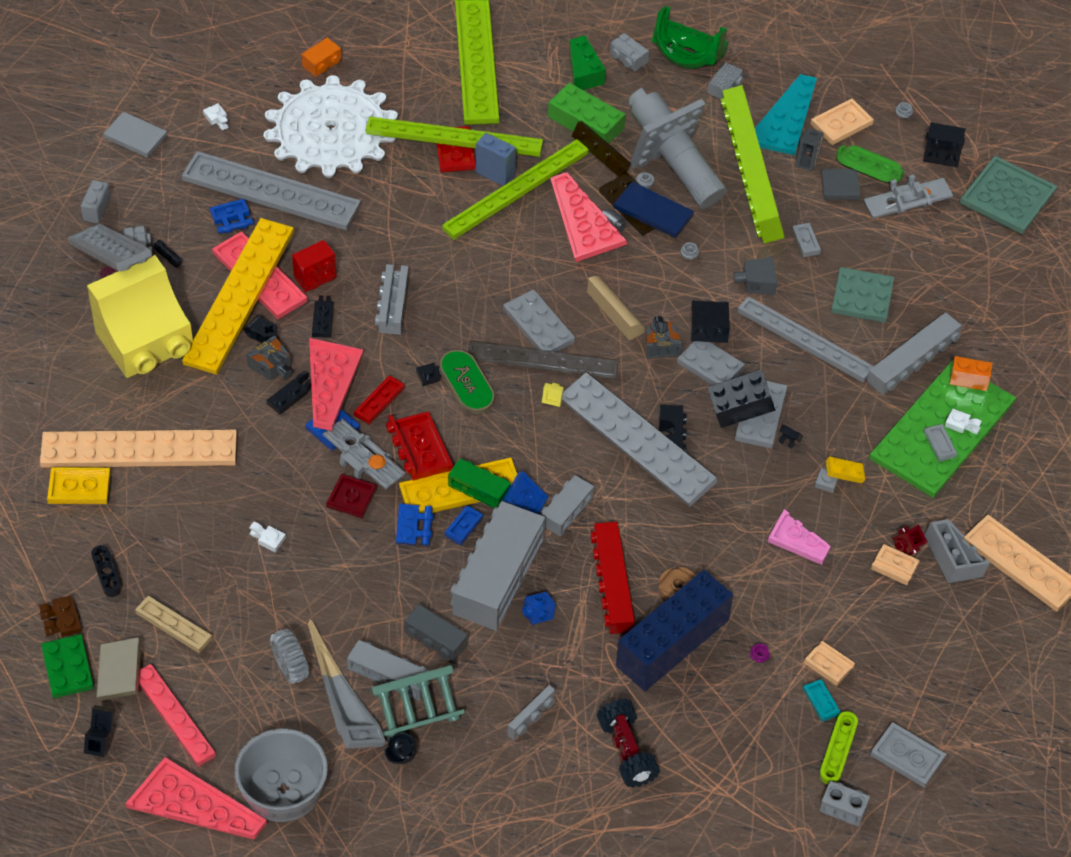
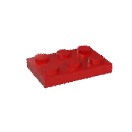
M469 126L454 127L470 130ZM436 143L440 173L476 170L473 148Z

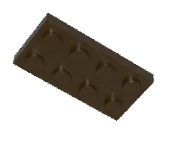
M626 172L599 187V193L614 207V203L631 182L639 183ZM618 211L642 236L656 229Z

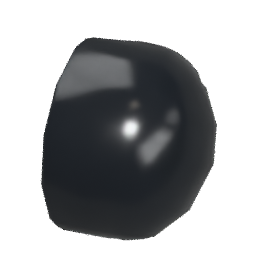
M396 733L388 739L384 754L387 760L393 764H407L414 759L417 753V743L415 738L408 733Z

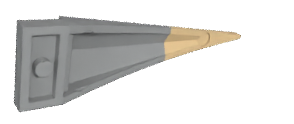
M310 619L308 626L338 734L342 736L346 749L383 747L386 741L380 725L369 713L343 676L313 621Z

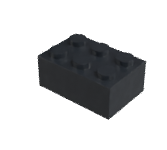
M762 369L708 387L721 428L776 411Z

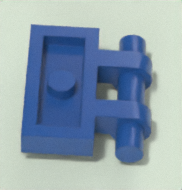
M244 199L209 208L214 224H223L217 227L218 234L224 232L228 234L232 230L246 229L247 226L253 225L252 218H244L250 216ZM237 219H238L237 222H233V223H230V224H229V221H233V220H237Z
M399 503L395 544L415 545L416 538H422L421 545L429 546L430 539L432 538L431 522L434 519V514H432L433 507L425 506L424 513H418L419 505ZM418 521H423L422 531L417 530Z

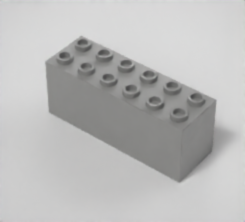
M501 501L498 508H494L491 522L486 523L483 531L484 535L482 538H478L474 553H470L467 566L462 568L459 574V581L457 584H453L450 593L452 595L450 605L453 609V615L495 631L498 630L545 536L544 516Z

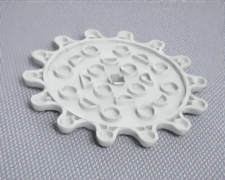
M334 75L327 77L326 83L323 86H315L310 80H303L300 82L301 92L299 94L293 95L288 92L278 94V100L284 105L283 108L279 110L270 109L265 112V118L269 122L276 124L275 128L264 132L265 140L267 142L281 143V146L274 152L275 157L280 161L287 158L297 159L295 168L299 173H305L312 167H318L322 169V173L326 178H332L337 168L347 167L352 173L358 174L363 168L361 163L363 159L371 158L381 161L384 158L385 152L379 147V144L385 142L392 143L396 140L393 137L366 134L369 116L396 120L398 114L394 110L386 111L380 108L386 100L384 93L365 94L363 91L365 82L362 80H356L350 86H342L339 83V78ZM329 125L335 126L332 128V130L328 128Z

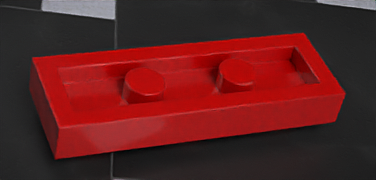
M389 375L354 411V416L370 425L405 389L404 384Z

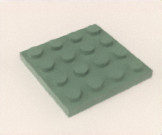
M994 156L962 196L960 204L1023 235L1056 192L1057 186Z

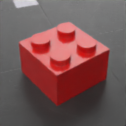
M325 240L292 254L294 279L305 293L337 278L335 253Z

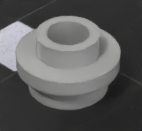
M902 102L896 107L895 113L901 118H909L912 116L913 109L909 103Z
M644 172L637 176L636 181L641 186L649 189L654 183V177L650 173Z
M688 242L681 248V255L685 259H695L699 255V249L696 244Z

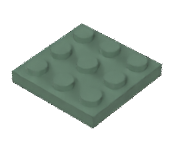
M840 267L831 313L886 323L894 277Z

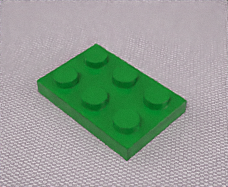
M81 634L41 643L53 699L94 689Z

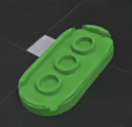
M843 145L837 150L836 158L840 163L885 182L896 179L898 182L903 177L904 170L901 169L900 164L855 145H850V148Z

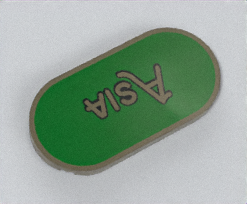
M451 350L445 353L440 360L439 371L458 405L463 410L471 411L473 414H481L488 411L493 404L495 395L475 358L463 350Z

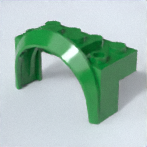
M664 6L658 11L652 42L657 44L660 52L671 63L683 68H699L705 64L714 65L726 54L729 43L725 41L727 28L720 27L719 33L712 36L669 20L671 7ZM689 47L694 49L696 53L686 51L683 48Z

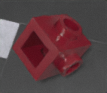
M907 525L897 530L899 534L892 537L897 550L905 554L909 553V555L920 551L919 547L928 542L919 525L909 528Z

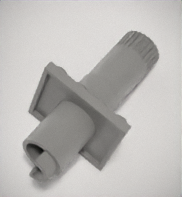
M642 88L634 92L628 99V103L632 107L631 113L643 129L630 161L632 168L643 167L653 159L658 160L663 156L701 209L711 207L721 200L726 194L727 189L692 140L699 119L703 114L705 102L700 99L672 112L658 92L646 94Z

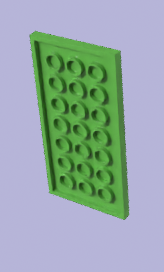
M954 360L950 362L869 456L870 460L932 498L938 494L1016 401L1015 396L989 382L987 391L949 385ZM952 409L971 415L970 420L974 418L981 420L982 422L979 426L981 428L978 434L971 433L968 430L960 433L945 427ZM943 424L957 452V457L938 462L924 434V428Z

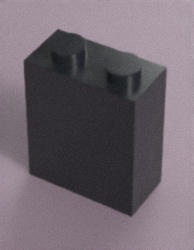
M692 300L690 315L691 341L728 343L730 329L729 302Z

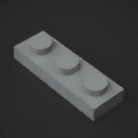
M548 685L508 724V736L511 739L515 740L519 735L522 736L527 731L528 726L541 717L542 712L546 708L549 709L555 703V689Z

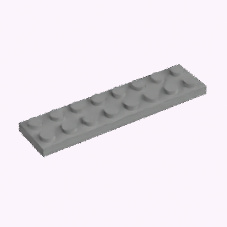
M100 223L67 238L70 245L117 271L128 270L130 265L147 261L148 257L152 256L149 248Z

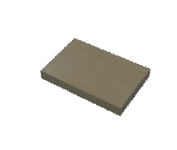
M139 637L101 644L97 699L99 701L138 694L141 640Z

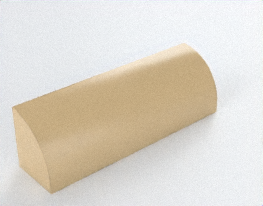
M593 276L588 278L587 293L629 341L645 333L644 326L601 277Z

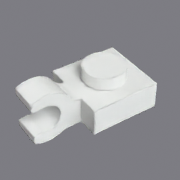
M219 104L203 110V115L211 125L217 123L222 131L228 128V125L225 123L227 122V113Z
M952 409L945 427L960 433L968 430L971 433L978 434L982 421L975 418L970 420L971 415Z
M253 522L249 527L251 529L250 535L259 538L258 544L275 553L286 539L285 533L270 526L265 530L260 524Z

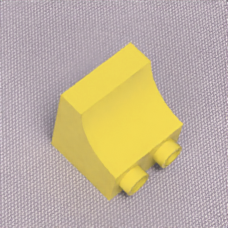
M156 255L147 258V261L131 265L128 270L118 271L87 285L95 333L126 378L137 373H149L157 364L169 358H181L190 350V345L193 341L191 324L173 293L166 269Z

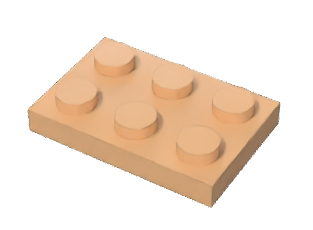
M850 99L812 118L810 124L816 130L823 132V137L831 145H834L873 125L874 119L853 99Z

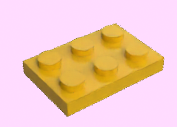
M51 467L47 497L48 504H107L110 468Z

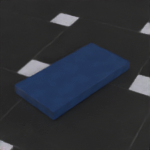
M631 182L614 203V209L674 238L678 236L694 215L693 210L634 182Z

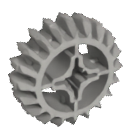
M283 629L272 634L270 645L283 675L291 684L303 681L309 675V667L302 648L293 632L289 629Z

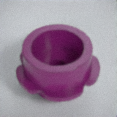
M756 644L751 649L750 657L757 663H764L765 660L770 658L768 647L764 644Z

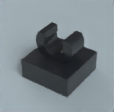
M785 425L780 430L783 436H781L779 442L783 444L786 439H790V444L788 445L790 449L794 447L795 441L800 443L803 438L801 433Z

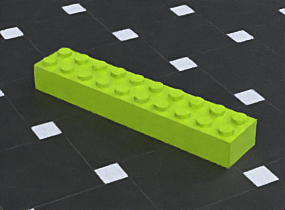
M743 85L723 90L724 98H721L723 109L727 108L724 110L726 120L731 121L727 122L730 134H733L731 139L733 146L736 147L734 150L737 160H740L738 165L740 172L743 173L741 175L751 213H754L752 217L758 238L762 237L764 244L784 239L779 214Z

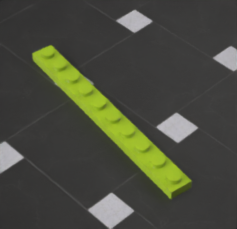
M370 116L366 126V134L469 148H476V143L485 133H488L515 146L516 154L540 157L543 146V139Z
M576 139L444 223L442 230L455 240L586 156L589 152L588 148Z

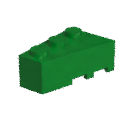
M586 35L570 39L569 60L573 85L582 90L604 85L606 69Z

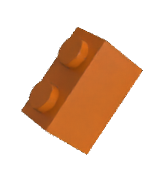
M328 37L301 54L302 66L315 77L342 60L341 48Z
M955 356L949 385L987 391L991 378L992 363Z

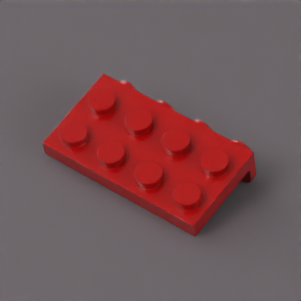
M429 411L394 420L393 415L388 416V422L386 423L387 431L389 434L392 433L393 445L398 447L399 459L404 461L405 472L410 474L412 481L452 470V461Z

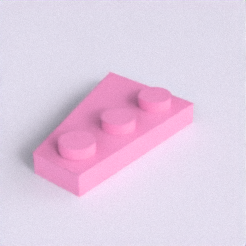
M785 509L768 538L769 543L821 565L831 547L814 532H809L804 528L803 523L799 520H794L789 516V512Z

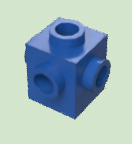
M542 592L525 597L522 612L524 617L533 625L552 620L556 604L547 592Z

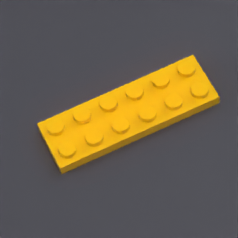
M511 457L475 465L490 471L498 477L505 478L511 484L517 476ZM449 472L399 483L404 504L419 505L418 513H424L425 506H432V513L480 501L449 487Z

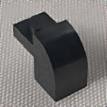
M94 705L91 715V727L85 734V754L100 757L106 755L115 733V709Z

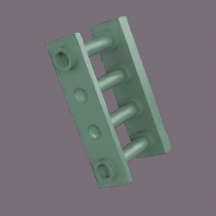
M452 665L369 688L371 696L377 695L381 700L388 730L382 732L383 736L388 735V738H391L401 731L448 718V722L460 719V715L465 712L464 709L456 711L448 683V674L454 673ZM437 678V682L440 681L448 711L447 714L436 716L428 688L429 680ZM416 683L417 687H420L428 719L416 722L408 690H410L409 685ZM397 689L398 693L400 692L408 725L398 728L396 727L388 698L390 695L389 691Z

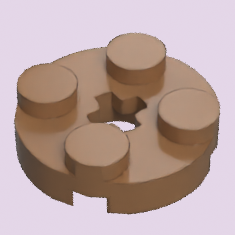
M684 567L673 570L672 568L667 569L659 579V594L665 600L669 599L681 589L676 588L674 584L678 585L681 583L683 587L696 575Z

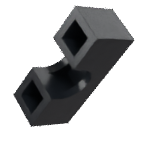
M660 405L659 431L670 433L671 435L666 437L686 452V444H683V440H686V429H683V425H686L687 414L683 413V406Z

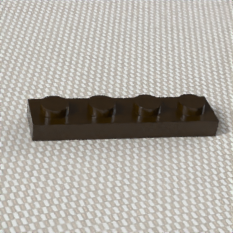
M583 121L577 123L572 137L586 146L590 153L618 177L625 174L631 162Z

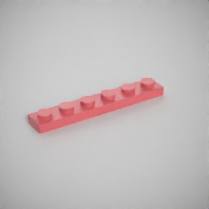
M149 664L140 669L139 686L197 767L216 757L212 747L154 667Z

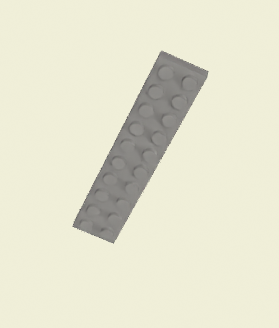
M199 151L195 153L182 174L183 181L346 231L361 206L360 200Z
M587 372L563 392L562 402L689 507L718 482L712 473Z

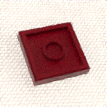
M341 474L326 502V507L363 519L377 491V485Z

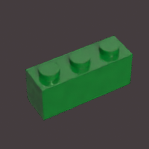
M461 458L448 474L449 487L492 508L499 507L511 486V482L505 478L498 477L490 471L481 469L472 462Z

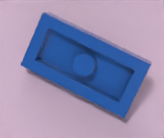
M467 505L445 531V537L462 545L482 521L483 514Z

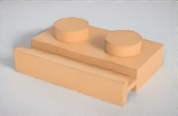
M883 544L871 569L908 585L920 560Z
M821 641L819 646H816L804 660L805 665L836 686L848 675L855 665L853 661L824 641Z

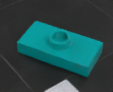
M822 679L803 686V691L821 722L839 716L841 711Z

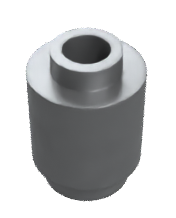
M612 209L602 211L618 232H622L625 229L626 219Z

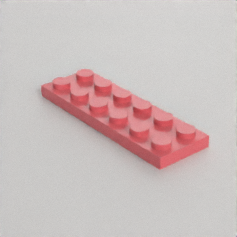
M241 231L212 248V253L231 272L249 238ZM277 266L258 299L277 319L282 318L308 302L307 296Z

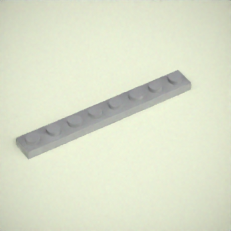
M749 296L738 307V313L863 383L868 377L869 370L874 367Z

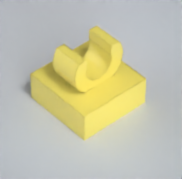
M545 383L542 403L560 407L564 387H560L558 383Z

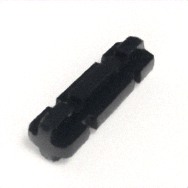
M162 240L154 243V249L160 252L174 267L182 264V258L176 255Z

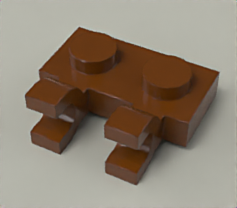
M72 595L52 600V605H39L41 620L56 616L57 620L56 622L54 620L43 621L46 637L59 632L61 637L81 633V626Z

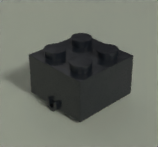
M931 122L929 132L926 133L925 139H927L923 162L958 167L962 147L965 142L966 128Z

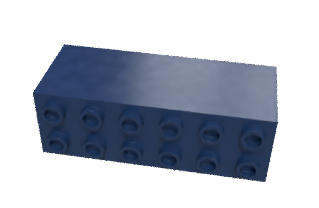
M702 570L618 640L616 667L643 691L648 690L729 621L733 593L708 572Z

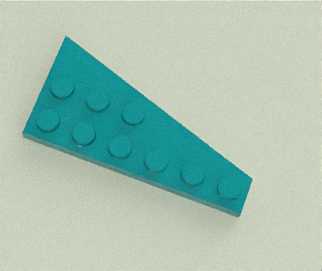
M800 74L755 127L760 148L796 155L817 77Z

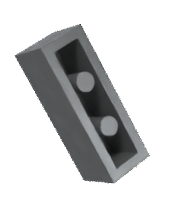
M420 604L404 620V630L409 637L416 638L429 649L432 648L444 659L448 658L454 662L468 646V634Z

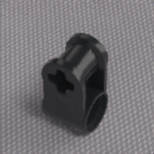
M256 315L243 329L248 337L260 343L265 342L272 336H276L280 341L277 335V326L260 315Z

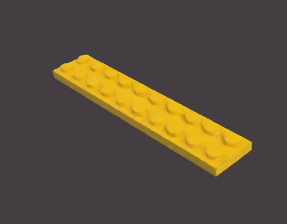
M260 218L192 341L190 350L182 359L183 365L215 375L218 374L295 232L294 227Z

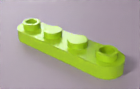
M842 712L837 718L819 775L821 781L829 785L830 781L838 783L841 778L858 725V718L852 712Z

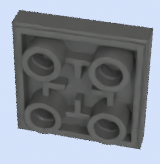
M821 169L824 200H860L857 170Z

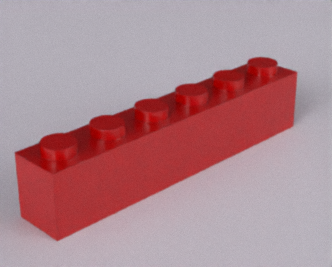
M618 522L595 523L593 532H590L591 544H595L593 558L598 562L595 565L596 576H600L601 580L598 581L599 593H603L601 607L602 610H606L604 625L609 628V635L628 633L634 628L635 621Z

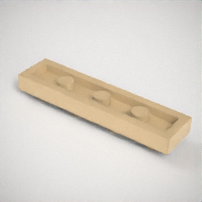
M147 596L135 609L137 615L199 654L212 640L211 634L150 596Z

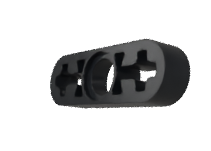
M96 546L93 548L91 555L103 592L108 597H115L121 592V584L111 554L106 546ZM102 553V555L104 556L103 562H101V559L98 554ZM104 568H110L112 570L109 574L106 575L101 573L102 569ZM112 580L114 589L109 587L108 581Z

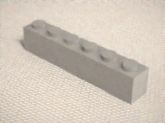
M945 312L872 367L868 372L867 382L882 395L892 391L899 382L905 381L912 372L918 371L924 363L930 362L937 353L943 352L952 342L955 343L961 336L962 325Z

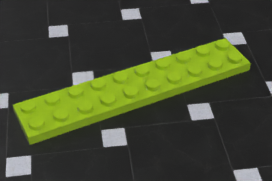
M455 0L464 125L499 123L489 0Z

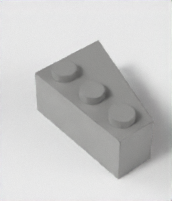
M949 519L930 523L925 537L947 582L953 583L983 577L990 562L987 559H983L977 553V548L974 545L970 546L964 540L965 536Z

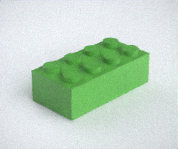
M568 83L548 102L549 118L574 131L578 122L583 121L607 143H610L625 127V113L571 83Z

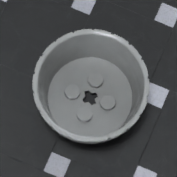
M275 729L263 732L259 736L257 735L252 738L240 751L235 763V779L242 796L255 813L270 821L288 822L305 816L315 807L326 782L328 766L323 749L312 737L297 730ZM281 784H286V787L290 788L286 790L285 794H281V791L277 790L278 787H281Z

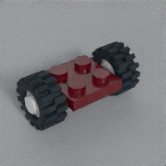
M620 698L618 701L612 700L610 704L606 703L605 707H600L596 715L605 733L609 732V734H612L614 732L612 741L614 747L620 751L619 758L621 764L619 771L625 785L635 788L636 785L641 787L642 784H648V781L652 782L660 774V769L653 754L649 752L645 754L643 752L638 755L639 749L629 728L637 720V714L631 701L626 698L623 700Z

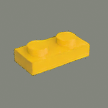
M830 456L826 459L828 477L861 484L864 482L865 473L862 463Z

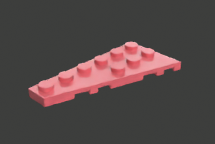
M568 172L550 178L576 262L628 245L626 239L612 226L607 217L588 198L587 194L579 188Z
M309 338L313 427L332 431L363 357L364 349Z
M166 757L163 758L125 803L126 808L253 840L267 825L265 818Z

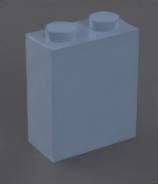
M485 133L476 143V173L502 186L509 183L515 177L516 147Z

